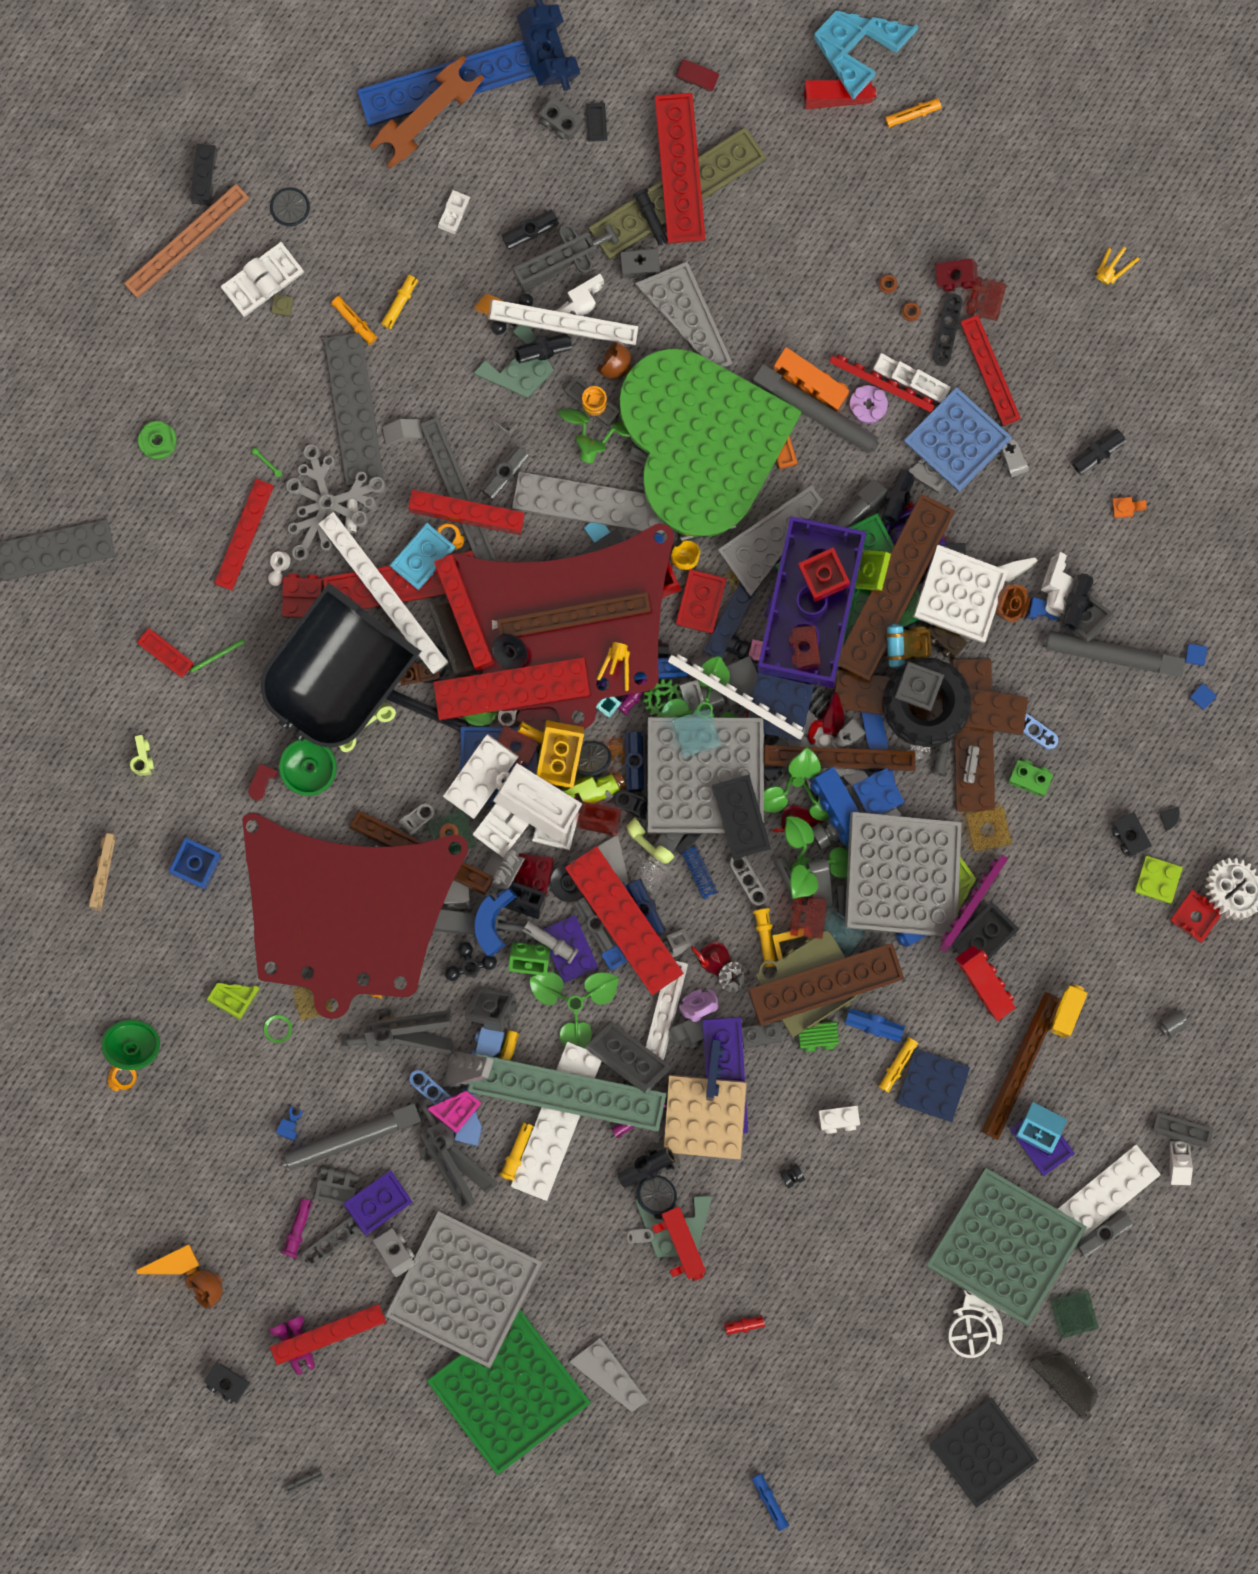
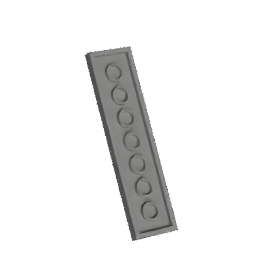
M523 472L518 473L512 510L585 523L603 524L608 527L642 532L655 524L662 523L656 517L650 504H648L645 493ZM659 530L655 534H662L663 530Z

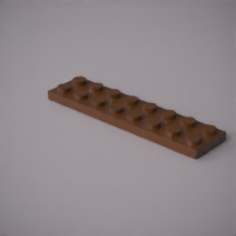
M991 659L953 660V666L962 673L970 689L992 692ZM964 727L955 737L956 812L995 811L993 731ZM969 746L979 747V755H976V758H978L976 773L973 774L975 775L974 783L963 782V776L966 774L964 770L966 758L969 756L967 753Z
M893 943L748 989V993L760 1027L905 979Z

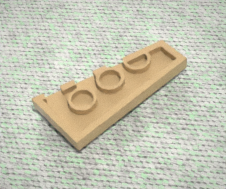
M106 833V837H103L100 848L103 850L101 856L98 857V871L94 877V888L89 902V907L94 911L101 912L116 838L114 834Z

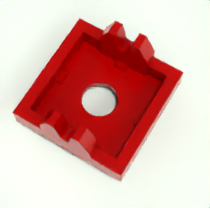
M1192 889L1170 922L1202 943L1222 914H1219L1220 908H1213L1214 902L1209 903L1207 897L1198 894ZM1194 911L1200 912L1202 915L1201 921H1192L1191 913Z

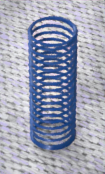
M693 847L683 852L682 855L683 857H685V862H688L687 865H689V871H691L690 873L692 874V876H694V882H696L697 887H699L698 890H700L699 893H701L702 899H706L709 895H714L718 893V891H716L717 889H715L707 894H704L705 892L715 888L716 886L706 891H703L704 889L715 884L713 883L705 888H702L705 885L712 883L713 880L704 885H701L704 882L711 880L712 878H709L701 883H698L704 880L705 878L710 877L711 875H708L702 878L701 880H698L699 878L709 874L710 872L705 873L700 877H697L698 875L707 872L708 869L699 874L696 873L706 869L707 867H704L698 871L695 870L705 866L706 864H703L695 869H692L695 866L704 863V861H702L694 866H691L696 862L703 860L702 858L693 863H690L702 857L698 856L700 855V853H698L690 858H687L688 856L699 852V850H697L689 855H686L689 852L698 849V847Z

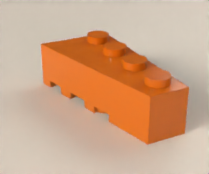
M787 347L774 365L773 370L781 374L782 378L837 412L849 395L850 390L847 389L848 387L844 383L835 381L829 374L822 372Z

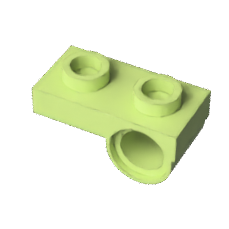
M143 735L135 736L139 756L131 760L130 767L136 775H151V769H154L152 757L148 758L147 751L150 750L148 739L144 740ZM142 761L145 763L144 768L140 771L135 770V764Z

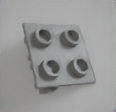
M513 850L506 852L504 858L493 852L483 872L493 876V883L490 887L508 890L524 858L517 857V853Z

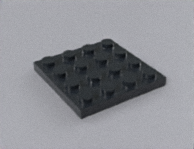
M992 1397L929 1444L976 1508L1039 1461Z

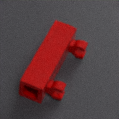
M680 1207L661 1214L664 1222L652 1226L654 1234L666 1229L668 1230L682 1264L670 1270L672 1278L682 1273L686 1274L688 1280L692 1278L693 1282L704 1278L703 1273H706L705 1267Z

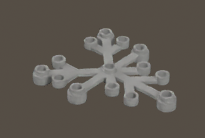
M312 444L306 446L304 456L311 461L313 470L306 464H302L298 467V472L304 477L308 476L316 480L321 495L303 487L302 483L296 478H291L286 483V488L291 494L296 495L300 493L317 502L308 506L298 507L297 515L299 517L306 518L310 513L319 510L316 517L299 523L289 524L288 531L292 535H297L300 533V530L310 527L302 544L294 547L292 551L293 557L298 561H305L308 558V548L317 531L321 539V548L327 552L332 550L333 543L318 524L325 518L326 514L329 516L336 511L352 519L353 524L357 527L365 526L368 522V516L363 511L353 512L339 505V503L354 499L364 504L367 509H373L376 501L372 497L364 495L370 492L382 493L386 487L384 480L380 477H374L370 480L369 485L361 487L367 483L368 475L364 472H358L349 492L333 496L329 494L324 478L329 469L335 466V459L330 455L325 456L321 467L318 459L320 457L319 448ZM311 451H316L315 456H310ZM328 459H332V463L330 465H327L326 463ZM306 467V468H307V472H306V473H302V472H301L302 468ZM361 475H365L363 481H359ZM377 483H381L380 489L375 488ZM294 484H298L297 490L292 489ZM330 500V506H325L326 501ZM372 500V505L367 506V501ZM302 509L306 510L304 515H300ZM363 517V522L358 523V518ZM292 526H297L295 532L291 531ZM326 542L330 543L328 548H324ZM300 551H304L303 557H299Z

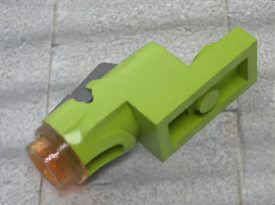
M620 772L597 778L596 782L592 776H584L574 782L573 788L563 786L559 790L572 798L578 793L584 805L595 804L599 807L623 790L622 788L626 784Z

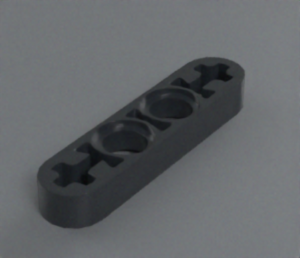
M957 294L949 295L945 301L933 360L938 366L947 365L951 359L962 308V299ZM956 299V303H959L954 308V312H958L957 314L946 312V310L950 311L951 304L948 301ZM946 317H953L955 324L947 326L944 320ZM949 335L951 342L949 344L942 343L941 336ZM942 348H950V350H945L944 356L947 359L941 362L937 355L941 354Z

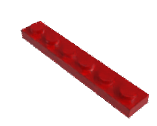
M976 315L961 321L960 325L1002 427L1019 421L1021 419L979 316Z
M840 354L837 357L834 355L831 357L829 363L929 412L933 411L935 405L932 404V399L926 396L920 398L915 395L916 392L907 387L903 390L898 387L899 383L891 379L887 382L881 379V374L875 371L869 373L859 363L855 362L852 365L847 362L848 358Z
M259 479L255 480L215 580V585L233 591L274 485Z
M378 1304L269 1348L276 1366L385 1324L386 1320Z

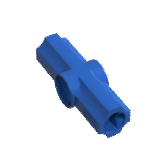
M851 1008L845 1021V1025L863 1030L864 1033H871L876 1037L881 1036L895 1042H900L905 1026L887 1021L881 1016L871 1013L866 1014Z

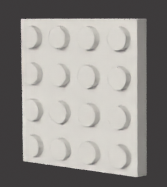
M937 545L913 617L985 643L998 604V595L1003 589L1008 571Z

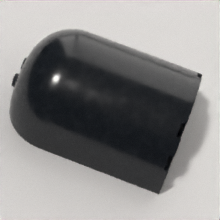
M328 583L265 667L261 678L262 698L271 713L279 719L278 724L286 730L290 727L295 731L293 735L301 741L305 738L318 746L339 747L351 742L362 732L422 651L394 630L379 622L363 610L359 604Z

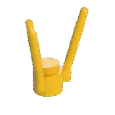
M1126 247L1120 250L1110 266H1105L1111 252V248H1108L1100 267L1096 271L1098 273L1096 278L1105 285L1113 284L1118 277L1131 268L1140 258L1136 257L1114 275L1115 270L1113 267L1123 255Z
M613 642L597 680L601 679L611 658L613 661L610 674H613L617 660L623 661L624 658L625 691L629 690L630 652L627 651V645Z

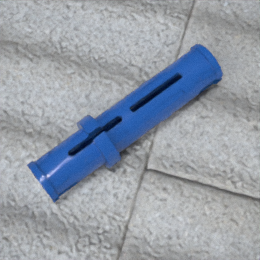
M760 1473L751 1478L759 1493L758 1497L759 1499L762 1498L778 1532L790 1526L772 1494V1488H769L763 1474Z

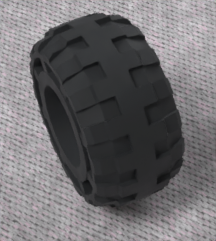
M918 658L910 661L916 665L944 674L939 688L945 700L944 710L938 718L931 721H923L911 713L908 703L895 699L907 663L903 664L892 674L884 689L883 712L887 724L899 738L911 745L933 747L947 743L962 731L970 715L971 693L966 679L953 665L937 658Z

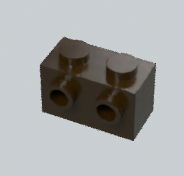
M935 625L929 628L931 644L937 645L942 649L941 653L948 659L952 658L954 660L968 643L957 633Z

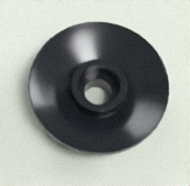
M502 634L493 642V656L502 667L510 670L521 668L525 665L528 651L520 638L512 634Z
M563 864L556 868L551 876V889L558 899L565 902H574L582 898L583 894L575 882L573 886L568 884L569 879L572 878L565 867L570 864Z

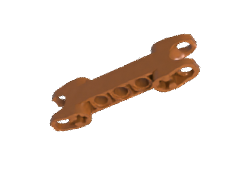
M464 55L448 65L435 77L441 86L400 125L391 119L369 145L372 150L383 142L390 143L393 146L395 154L387 164L390 169L398 162L406 159L418 147L412 139L451 101L455 99L462 105L474 94L478 85L483 81L484 77L482 75L471 82H465L460 78L459 69L467 60Z

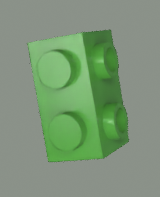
M1017 760L1008 783L1043 798L1054 774H1051L1050 770L1040 766L1037 768L1032 766L1033 763L1028 760Z
M512 942L508 971L547 976L550 948L543 945Z

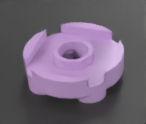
M871 385L859 387L851 396L850 410L853 416L862 423H875L887 411V398L884 391L878 387ZM871 400V403H874V406H871L870 409H866V406L863 405V402Z
M701 989L691 992L683 998L682 1006L679 1005L682 1015L685 1018H690L693 1022L699 1021L703 1016L710 1012H715L719 1008L717 996L711 989H707V992H702Z

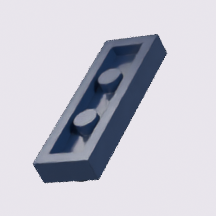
M719 1040L712 1041L706 1091L707 1101H713L714 1096H718L719 1093L716 1077L721 1075V1066L718 1065V1060L723 1057L724 1049L723 1046H720L721 1041Z

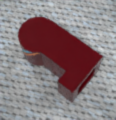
M259 764L248 790L252 800L258 802L265 798V789L270 778L276 780L278 771Z

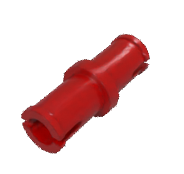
M760 1315L748 1319L744 1317L739 1321L724 1323L726 1335L739 1332L748 1333V1330L764 1328L765 1323L763 1316Z

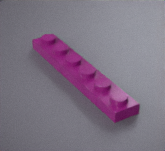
M1001 855L998 860L996 858L989 866L992 870L989 874L985 873L979 881L982 885L979 889L975 887L969 896L972 898L969 904L965 902L960 910L962 913L961 917H955L950 925L953 929L950 933L946 931L940 941L943 944L939 948L946 953L1007 862V857Z

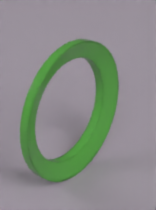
M282 1015L270 1017L264 1025L265 1036L274 1043L285 1042L292 1033L291 1022ZM283 1019L286 1021L289 1027L286 1037L280 1040L270 1037L268 1025L272 1020Z

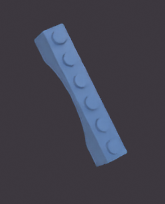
M482 1027L481 1031L476 1033L475 1042H478L476 1050L473 1049L471 1054L495 1057L501 1051L505 1033ZM468 1084L467 1088L463 1087L462 1093L465 1091L468 1092L470 1084ZM476 1111L458 1133L453 1131L456 1142L478 1146L482 1126Z

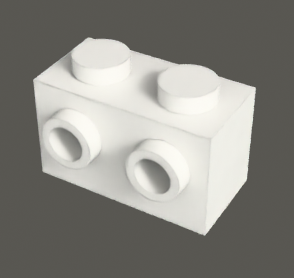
M858 1106L818 1111L820 1131H825L826 1134L837 1133V1129L844 1128L845 1131L856 1130V1126L860 1125Z

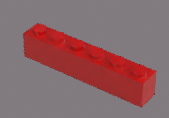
M412 490L408 507L409 513L521 535L525 519V513L417 490Z
M451 554L434 561L474 668L480 670L495 664L455 557Z

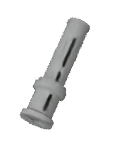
M530 921L527 922L522 930L552 949L554 955L558 954L566 959L568 964L572 962L579 949H574L567 945L565 940L556 939Z

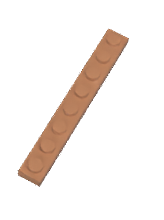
M235 184L128 279L124 285L138 299L249 200V197Z

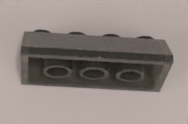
M449 600L429 602V610L455 678L476 673L477 670L474 668Z

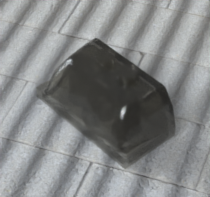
M1053 1350L1037 1356L1028 1364L1082 1421H1088L1092 1417L1090 1413L1096 1405L1098 1390L1090 1382L1092 1378L1085 1371L1081 1372L1077 1368L1078 1364L1073 1358H1067L1062 1352Z

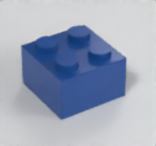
M887 768L852 786V790L864 813L884 815L904 804V800Z
M185 837L169 873L200 889L206 890L222 855Z

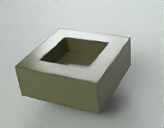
M275 294L271 313L290 317L294 298Z

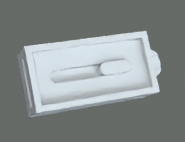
M516 763L510 773L501 772L495 780V786L499 790L493 800L495 803L558 842L568 830L582 805L579 801Z

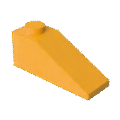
M187 1245L136 1270L137 1274L183 1275L186 1273L189 1276L198 1271L197 1267L200 1264L191 1245Z

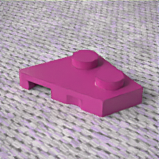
M465 1091L429 1107L428 1110L455 1133H458L482 1103Z

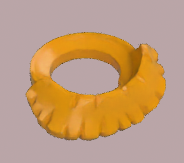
M445 523L438 527L437 532L439 533L445 527L453 528L456 532V537L452 543L456 547L455 550L463 546L464 537L461 536L460 530L456 525Z
M112 1065L108 1075V1086L114 1091L131 1088L137 1079L136 1071L129 1070L133 1075L131 1083L121 1085L115 1078L118 1070L122 1069Z

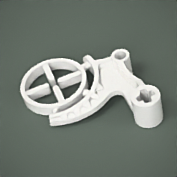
M963 1289V1294L965 1295L963 1307L953 1311L954 1314L958 1313L959 1318L952 1323L948 1333V1340L955 1353L965 1358H975L984 1354L991 1342L1001 1345L1003 1335L1002 1322L993 1306L972 1294H967L966 1290ZM976 1310L983 1313V1316L980 1318L975 1315H963L962 1311ZM987 1317L995 1327L996 1337H992L990 1327L985 1321ZM970 1318H974L984 1324L987 1332L973 1334V1338L988 1336V1341L985 1348L975 1354L973 1340L970 1339L968 1341L970 1355L959 1352L952 1341L967 1339V1336L952 1337V1331L960 1320L965 1319L967 1333L970 1334Z

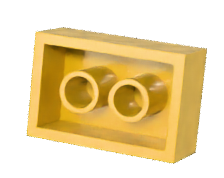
M546 720L536 769L537 776L553 785L574 787L584 737V727Z

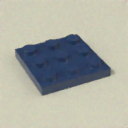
M758 673L752 702L757 705L760 703L770 708V713L783 715L786 717L785 721L792 725L794 722L803 727L802 732H804L814 686ZM749 710L747 718L762 717ZM763 718L765 734L799 742L802 741Z
M915 1048L897 1104L952 1123L970 1067Z

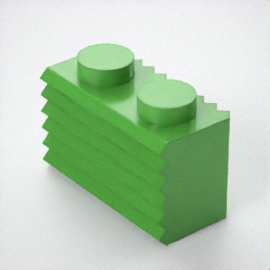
M823 1022L815 1028L811 1026L799 1033L800 1049H804V1052H814L817 1047H823L824 1050L835 1049V1046L839 1045L837 1022Z

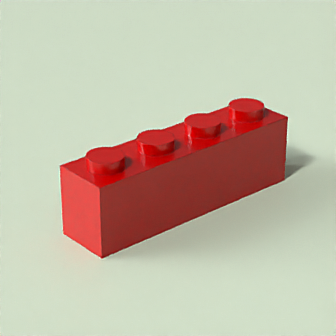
M973 945L956 957L955 960L988 1013L998 1022L1016 1009L1012 1002L1014 998L1009 991L1004 990L1006 985L1000 977H996L995 973L997 971L991 963L988 964L986 961L988 958L986 953L982 949L978 950Z

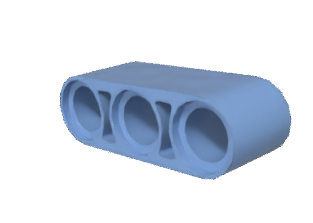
M416 1070L411 1073L410 1083L425 1098L430 1099L433 1105L452 1098L423 1071ZM417 1074H421L424 1077V1081L420 1085L413 1082V1078ZM431 1087H436L439 1091L438 1095L434 1098L428 1096V1090Z

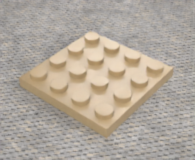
M669 1075L664 1147H669L676 1154L741 1160L747 1082L716 1079V1084L719 1085L718 1096H714L713 1101H707L708 1078Z

